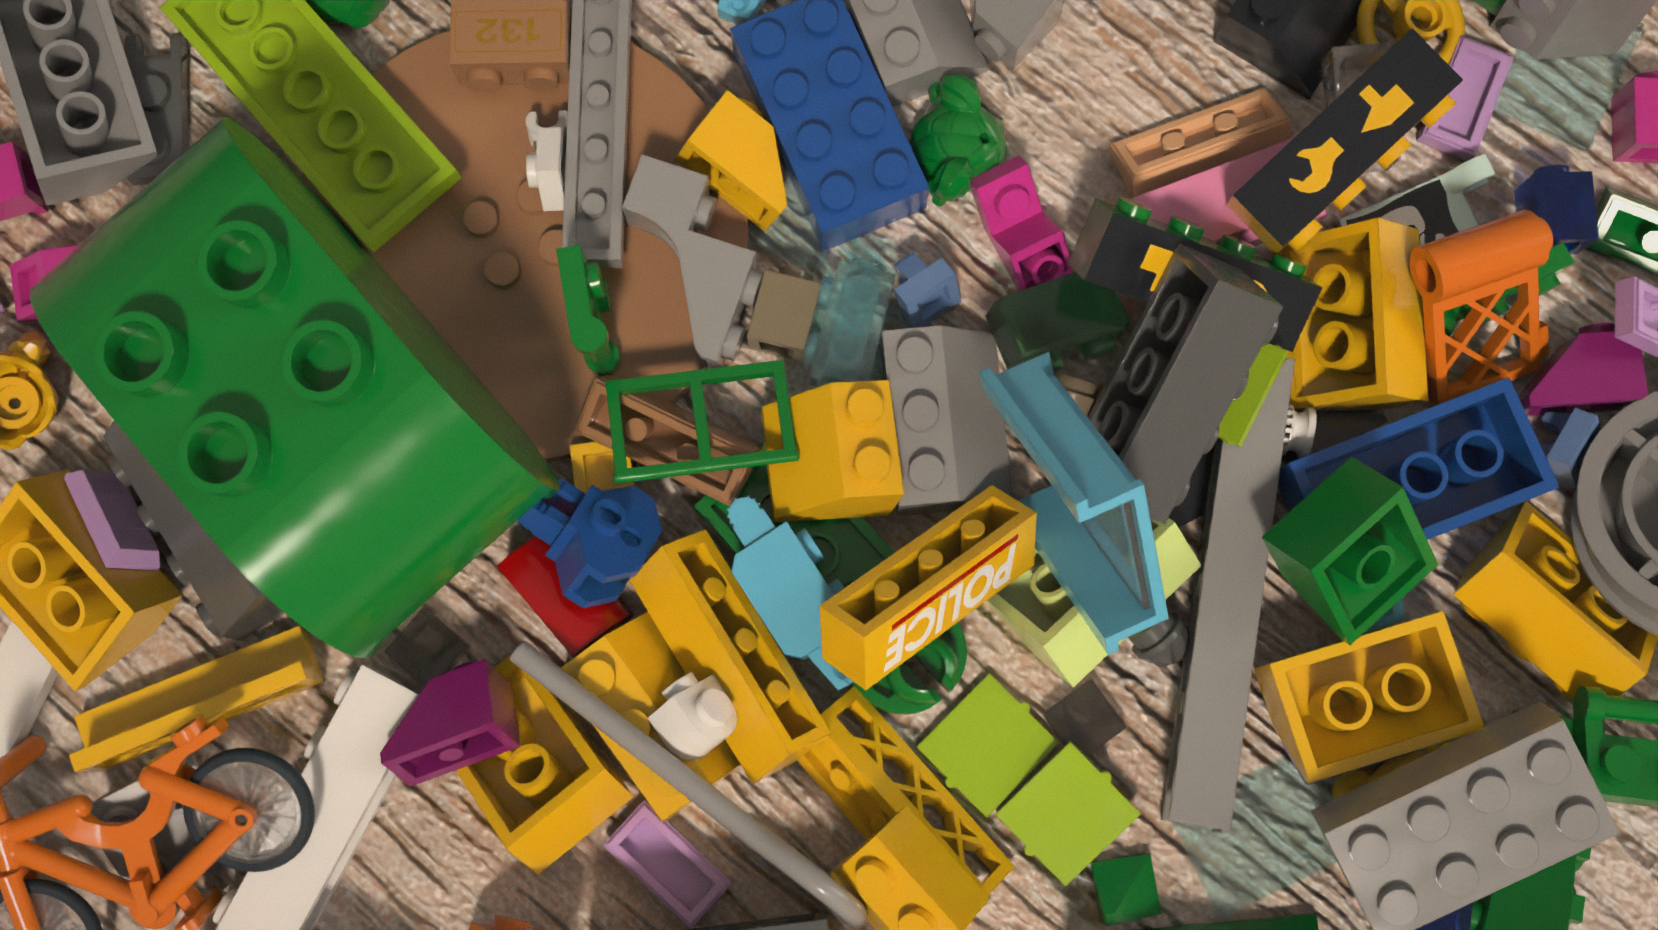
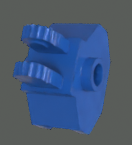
M557 477L560 484L559 491L551 498H542L519 519L520 525H523L533 535L550 545L545 556L555 562L563 596L582 608L614 602L621 595L629 578L635 577L663 531L654 498L634 485L604 491L591 485L585 494L569 482L562 481L561 477Z

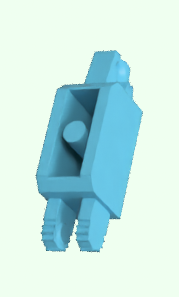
M749 495L739 499L734 498L735 501L727 509L729 512L727 518L730 519V525L733 524V530L745 547V549L735 554L731 571L785 655L802 660L809 657L838 691L849 686L853 681L822 659L819 605L844 589L838 578L830 584L826 583L815 566L816 563L824 559V556L805 528L794 534L787 521L776 528L763 507H760L761 504L756 503L755 498L751 499Z

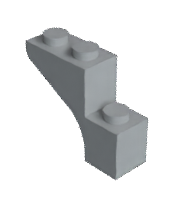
M641 154L622 206L628 225L658 237L677 256L681 266L698 360L705 369L723 367L725 359L735 361L739 353L745 328L738 326V322L744 305L754 307L764 273L757 271L756 252L697 233L698 230L707 232L717 205V198L711 197V188L707 175Z

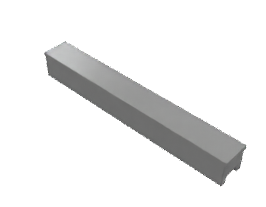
M1291 358L1285 359L1242 447L1230 446L1226 441L1217 438L1213 452L1198 560L1202 566L1196 571L1188 625L1190 641L1183 660L1161 820L1209 828L1211 832L1230 834L1269 553L1262 536L1272 528L1295 363V359Z

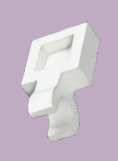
M566 110L559 111L557 124L548 128L539 126L536 112H529L525 119L529 142L536 149V152H528L526 155L527 181L529 188H539L543 211L564 210L568 115Z

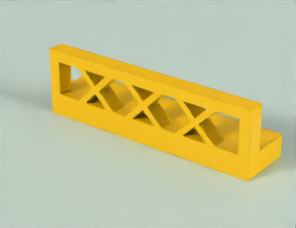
M297 626L74 716L85 747L69 754L74 772L102 773L174 744L169 736L186 722L200 714L204 716L208 723L221 716L228 722L324 683L325 679L307 630L302 626Z
M854 686L820 714L832 733L797 761L866 840L907 805L987 895L1015 867L876 708ZM847 708L863 725L865 739L852 736L838 720L837 717ZM882 759L892 760L904 772L905 785L895 783L883 771ZM923 804L934 806L944 817L945 831L934 829L925 819ZM964 850L974 852L991 871L982 881L965 864Z

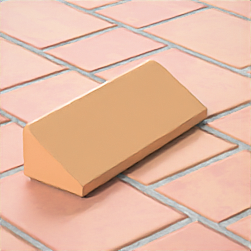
M1265 87L1111 143L1110 151L1131 199L1291 139V119Z

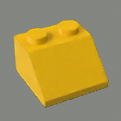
M889 380L828 383L789 397L795 445L799 451L800 458L799 461L767 465L773 522L889 516L904 495ZM776 401L761 408L765 451L783 449Z
M907 805L828 874L866 907L868 912L867 922L874 930H965L990 899Z

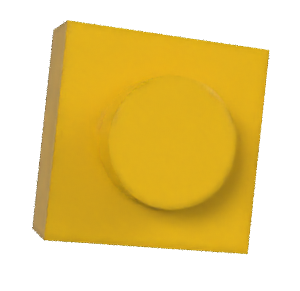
M597 442L569 445L574 486L585 494L591 485L596 486L602 491L632 485L636 486L635 481L614 483L613 473L615 468L612 449ZM626 457L627 468H633L632 459Z

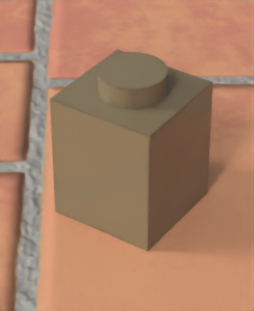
M781 267L779 273L765 269L747 334L749 349L805 363L822 299V283L812 281L813 275L793 267Z

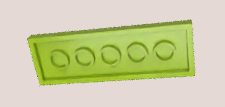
M167 0L159 7L373 253L462 178L453 165L305 0Z

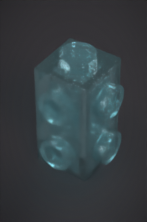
M854 258L852 263L838 260L834 278L823 277L816 310L825 312L820 333L809 332L802 359L803 366L811 367V385L820 387L835 382L872 380L896 274L885 272V265L865 258Z

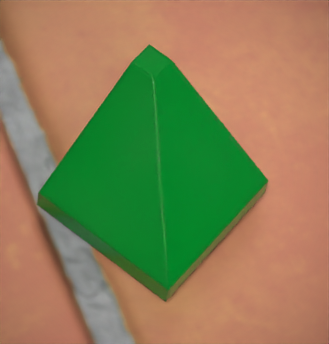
M1150 853L1090 863L1101 924L1109 926L1161 914Z

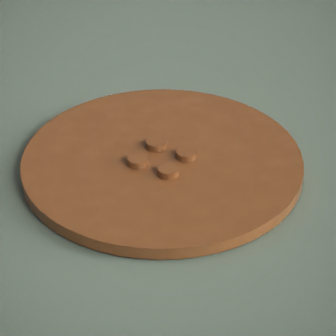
M449 30L409 47L384 63L371 75L453 165L462 178L374 253L365 245L304 173H302L301 179L367 248L515 420L547 462L568 459L571 458L569 445L595 442L574 430L595 378L600 376L594 374L588 368L584 354L575 348L570 338L556 249L562 248L563 210L543 211L539 188H529L526 155L528 152H536V149L529 142L525 119L529 112H536L540 127L548 128L557 124L559 111L566 110L568 113L569 84H558L557 88L547 91L532 90L525 87L524 84L501 85L500 89L487 92L472 90L466 85H460L449 64ZM630 43L625 198L641 154L682 167L674 159L710 112L699 96L681 77L659 59ZM711 190V197L717 198L715 213L707 232L698 230L697 233L749 249L748 217L741 214ZM624 217L623 268H600L602 277H606L612 305V311L602 313L603 321L609 333V341L617 346L621 355V364L612 375L619 379L705 369L698 360L694 345L681 266L677 256L658 237L628 225ZM691 387L651 391L649 393L675 404Z

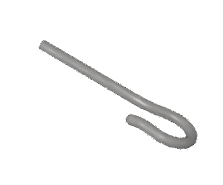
M523 641L510 657V661L738 837L745 848L843 923L853 928H859L866 923L868 919L866 907L825 871L740 808L527 641Z

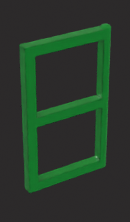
M783 360L605 381L615 468L613 481L616 484L799 461L800 454L795 445ZM773 377L783 449L712 458L702 385ZM691 387L699 460L627 468L619 395Z

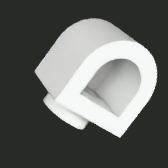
M693 673L681 677L662 692L666 702L648 717V720L667 748L676 756L685 760H699L731 735L737 724L736 710L714 674L698 682Z

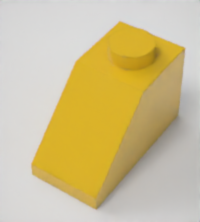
M727 90L686 141L674 161L683 168L707 175L712 191L765 232L787 206L774 127L763 119L762 113L753 103L743 98H737Z

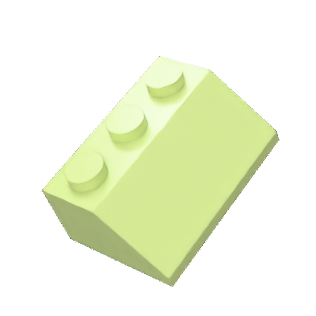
M1117 506L1099 514L1098 516L1138 568L1127 509ZM1168 518L1166 523L1163 524L1151 519L1166 600L1202 565L1173 520ZM1036 549L1034 566L985 602L1040 661L1073 688L1108 655Z

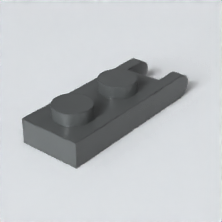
M181 32L171 33L170 54L144 56V46L140 35L125 37V55L158 157L126 178L133 185L149 184L190 148L188 40Z

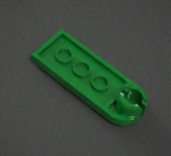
M764 444L762 445V447H763L762 452L765 451V445H764ZM767 465L755 466L737 499L747 497L748 495L751 499L755 498L756 503L761 504L760 507H763L773 522ZM707 495L694 505L699 514L735 554L745 549L743 543L733 530V524L730 525V519L727 518V515H729L727 509L730 506ZM863 517L787 522L794 534L805 528L817 545L824 559L816 563L815 566L827 584L838 578L845 588L895 553ZM773 522V524L775 525L776 528H777L778 526H780L781 524L785 523V522ZM958 622L914 654L947 693L959 682L967 659L966 640ZM906 662L902 663L867 690H864L855 682L852 683L873 706L891 714L911 715L920 713L942 700L933 688L929 689Z

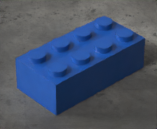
M797 0L730 28L735 59L757 108L763 115V119L774 127L779 157L822 252L926 209L929 185L843 0Z
M1509 377L1292 461L1280 469L1278 488L1290 512L1317 488L1325 478L1330 476L1352 456L1404 488L1427 540L1560 488Z

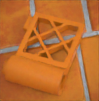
M1523 209L1420 245L1412 250L1409 266L1415 287L1423 299L1429 401L1434 405H1439L1508 377L1513 381L1541 370V358L1549 356L1548 325L1539 320L1538 267L1546 264L1549 259V253L1553 246V234L1548 223L1532 211ZM1518 286V298L1505 317L1501 318L1491 311L1505 290ZM1465 304L1469 305L1472 309L1453 336L1447 335L1444 326V312ZM1488 317L1499 325L1478 353L1466 345L1485 318ZM1513 333L1518 335L1520 340V357L1500 365L1494 363L1493 361ZM1461 352L1474 358L1461 379L1448 383L1447 372Z

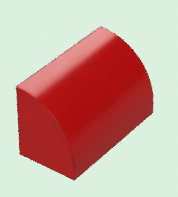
M535 536L500 562L497 568L570 655L575 658L600 638L624 625L634 614L620 597L614 602L582 608L563 596L555 562L545 556L550 545Z

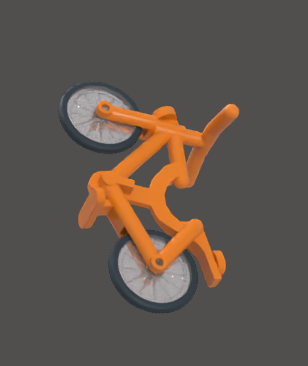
M200 714L186 722L169 736L175 746L152 759L141 770L138 782L143 789L149 791L151 796L146 809L138 817L125 822L101 821L91 813L93 808L91 799L86 795L79 794L14 818L13 815L9 814L1 789L46 751V742L42 737L38 735L28 736L0 758V930H103L96 912L80 894L58 882L39 879L37 871L128 907L132 918L145 928H164L174 920L181 908L185 915L175 926L174 930H198L224 895L216 885L201 894L194 883L215 862L238 871L262 872L278 868L296 857L307 844L314 826L315 807L311 791L301 774L290 763L273 753L260 749H229L208 758L197 769L185 765L188 755L220 736L230 726L223 716L208 723L204 716ZM177 803L183 805L185 823L196 845L165 875L153 837L169 822ZM58 829L74 842L101 849H122L130 880L28 839Z

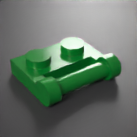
M581 245L558 248L556 252L572 343L580 353L584 354L585 362L594 374L598 376L612 375L621 364V355L617 346L609 341V333L603 321L602 313L612 311L606 277H602L598 261L589 263Z
M1579 686L1573 700L1575 744L1604 802L1658 807V740L1603 733L1604 719L1658 725V700L1607 695L1600 687Z

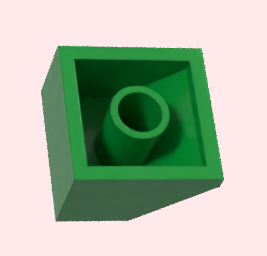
M1352 456L1262 536L1282 576L1340 639L1348 645L1356 641L1438 566V562L1404 488Z

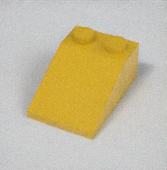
M510 654L494 668L512 684L520 747L455 771L505 848L539 875L634 796L564 703L510 661L512 655Z

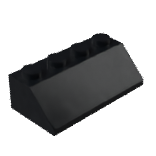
M1236 0L1213 42L1310 99L1355 29L1357 11L1361 0Z

